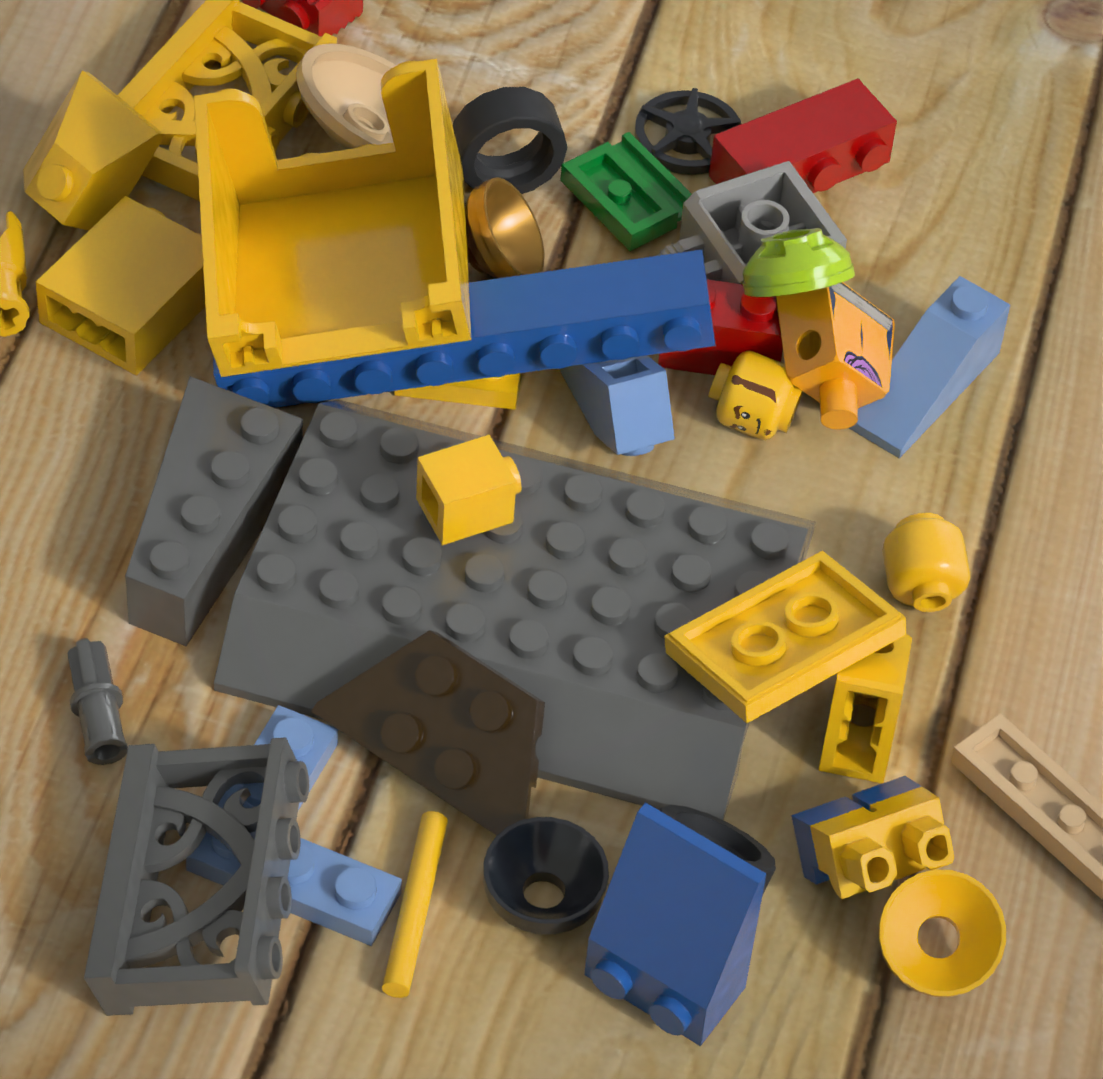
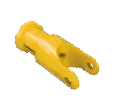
M12 211L6 213L7 229L0 237L1 337L14 335L23 330L29 318V307L22 298V291L27 283L23 229L19 219Z

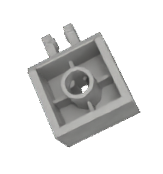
M790 161L695 191L683 204L679 241L676 244L671 243V245L665 246L657 256L703 250L707 279L743 284V270L752 255L762 245L761 239L785 231L820 228L823 235L833 239L845 249L847 239Z

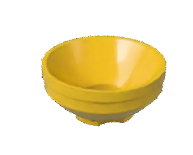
M934 869L918 873L905 880L891 894L883 907L879 921V943L882 955L891 972L903 984L916 992L929 996L953 997L977 988L994 973L1002 959L1006 945V924L1002 909L997 900L981 882L967 874L954 870ZM931 918H941L947 920L955 927L958 935V944L952 955L945 958H934L927 955L921 949L918 943V931L924 921Z

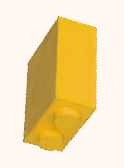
M124 196L36 281L39 323L137 376L206 306L202 234L195 233L176 223L155 208H148Z

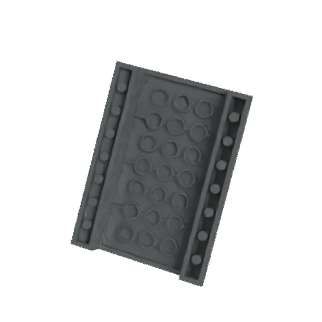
M342 400L319 403L234 593L215 675L214 691L273 707L280 705L297 713L321 719L311 712L318 701L431 630L438 632L545 702L542 735L538 738L535 749L539 760L537 778L641 806L646 802L658 810L667 805L686 806L724 820L738 776L743 742L749 723L744 722L666 654L664 635L804 561L816 522L492 439L502 457L509 456L513 459L520 475L522 488L521 492L515 495L514 522L442 546L416 500L417 459L420 456L483 436Z

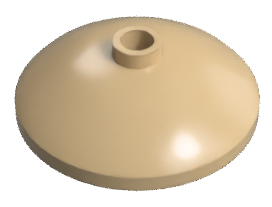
M322 44L309 49L297 67V83L307 109L327 135L345 150L358 148L366 144L393 143L382 100L380 83L383 75L397 65L366 50L343 44Z

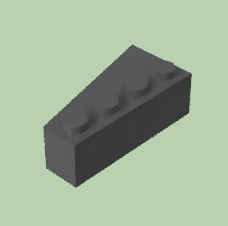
M190 376L125 575L129 624L183 646L188 645L263 530L303 440L302 418Z

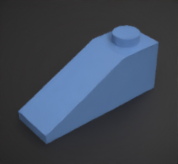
M959 276L926 310L892 359L889 392L884 398L860 407L858 409V421L849 429L900 459L1000 353L1010 304Z
M649 356L568 366L559 369L594 434L617 455H643L652 451L655 447L654 445L675 439L666 370Z

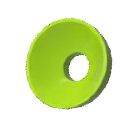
M822 229L785 231L761 239L762 245L752 255L743 270V288L745 295L751 297H772L808 292L833 286L855 276L854 266L851 263L850 252L833 239L823 235Z

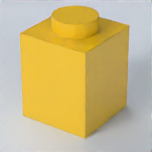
M490 435L418 457L416 500L442 546L514 522L515 495L520 493L522 488L520 475L513 459L509 456L502 457Z

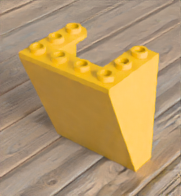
M437 59L402 62L383 75L380 83L381 95L393 143L366 144L358 148L320 154L306 153L299 157L277 160L261 106L255 97L238 89H223L214 93L194 95L207 339L221 377L471 340L463 168Z

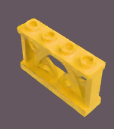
M206 0L117 95L165 134L160 145H170L169 150L160 146L157 148L142 175L200 201L198 163L181 155L184 146H195V155L197 157L194 98L189 91L194 85H222L240 76L245 80L250 95L255 97L261 106L271 142L276 152L279 142L292 127H299L309 112L301 97L297 83L296 72L299 63L309 49L322 44H337V38L327 33L322 37L246 5L240 2V0ZM245 41L255 44L257 47L252 49ZM276 55H280V56H282V57L287 58V59L277 58V59L269 60V61L265 62L264 64L261 63V62L264 61L265 59H267V58H269V57H272V56H276ZM289 60L298 63L288 75L279 73V71L289 68ZM216 61L221 63L220 69H210ZM175 106L184 110L181 121L177 120V111L169 114Z

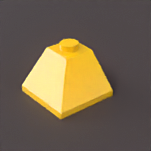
M82 70L23 169L24 191L62 225L89 231L124 196L128 197L164 139L165 134L92 74Z

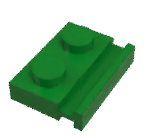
M630 132L623 134L622 141L615 145L606 142L561 165L560 181L629 251L676 229L677 222L682 220L683 204L692 195Z

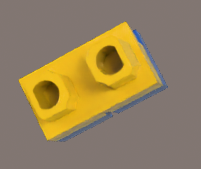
M902 776L853 793V800L845 796L791 815L804 878L816 885L830 880L834 891L841 899L864 891L871 893L891 886L893 881L926 869L934 870L952 864L955 858L950 831L944 825L939 797L907 776Z

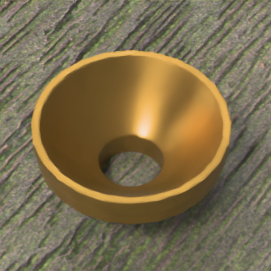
M499 177L487 180L480 186L475 187L471 191L465 206L467 256L471 266L478 272H486L495 279L542 272L545 259L542 236L535 216L522 194L510 182Z

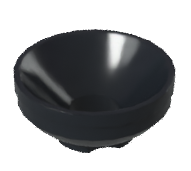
M554 817L529 818L506 827L494 838L488 847L483 863V883L488 901L493 909L510 925L535 934H559L583 925L596 913L601 905L609 880L608 861L603 848L595 837L584 828L568 820ZM543 881L556 885L562 891L564 898L554 907L540 908L529 903L524 897L523 892L532 883Z

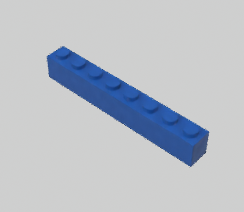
M703 250L469 282L471 340L226 377H221L213 355V374L218 387L276 408L716 346Z

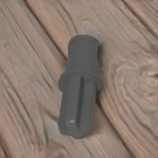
M88 638L80 639L76 642V646L67 653L74 693L70 698L71 711L80 718L85 743L84 752L87 760L97 765L112 764L125 757L128 751L119 709L123 704L122 691L113 684L106 646L101 641L90 642Z

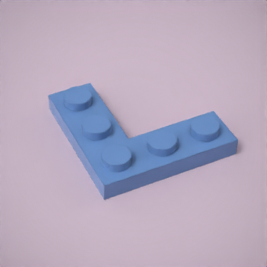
M278 705L254 745L270 744L272 738L286 737L297 761H303L307 767L310 792L338 745V729ZM264 783L235 784L225 792L218 806L223 808L226 800L233 793L248 788L251 796L246 799L243 807H256L261 803ZM303 802L299 803L298 810L300 809ZM256 831L250 833L254 840ZM207 832L200 845L186 858L187 871L223 886L241 866L233 853ZM300 838L299 856L296 860H290L288 873L292 894L290 913L372 946L401 895L402 879Z

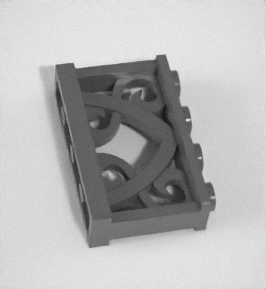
M286 737L272 738L270 744L158 751L155 744L128 746L84 975L86 983L106 1016L131 1015L134 1012V1007L235 1001H251L253 1006L268 1005L272 979L280 977L283 966L279 932L281 919L289 917L292 906L288 873L290 860H296L300 853L301 839L297 823L299 803L307 801L309 794L307 767L303 761H297ZM264 783L261 803L253 808L243 807L246 799L251 796L248 788L233 793L226 800L223 808L218 806L225 792L235 784ZM207 786L202 797L174 789ZM186 823H189L190 825H189L188 829H187L186 832H185ZM177 830L181 838L172 845H164L166 831ZM256 831L254 840L250 833ZM207 832L223 843L233 853L241 866L218 892L189 913L180 895L170 886L157 881L159 871L171 868L190 856L200 845ZM162 905L168 906L172 910L174 922L168 925L163 913L158 920L150 922L152 909ZM239 935L236 958L230 963L201 965L195 960L193 946L204 941L214 955L224 957L220 950L222 941L228 936ZM175 955L178 956L181 966L142 968L164 961Z

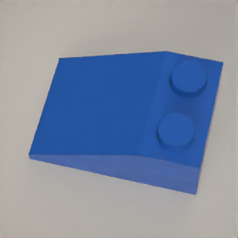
M645 802L636 814L588 939L584 975L590 978L594 985L605 995L613 999H624L649 1014L655 1024L665 1032L677 1036L683 1035L701 1046L746 988L766 873Z

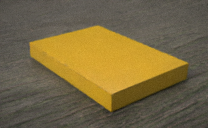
M822 550L664 635L666 654L744 722L749 723L905 636L906 617Z

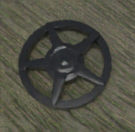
M692 88V91H672L656 96L641 107L635 123V138L668 171L688 175L709 173L712 154V147L710 145L711 134L721 133L741 125V120L736 112L724 101L712 95L698 92L697 88ZM674 105H687L685 110L675 113L661 110ZM698 106L709 109L722 118H708L698 112ZM648 120L666 128L665 137L655 146L650 143L644 131V126ZM673 149L681 154L691 155L699 153L704 159L683 160L671 157L665 153Z

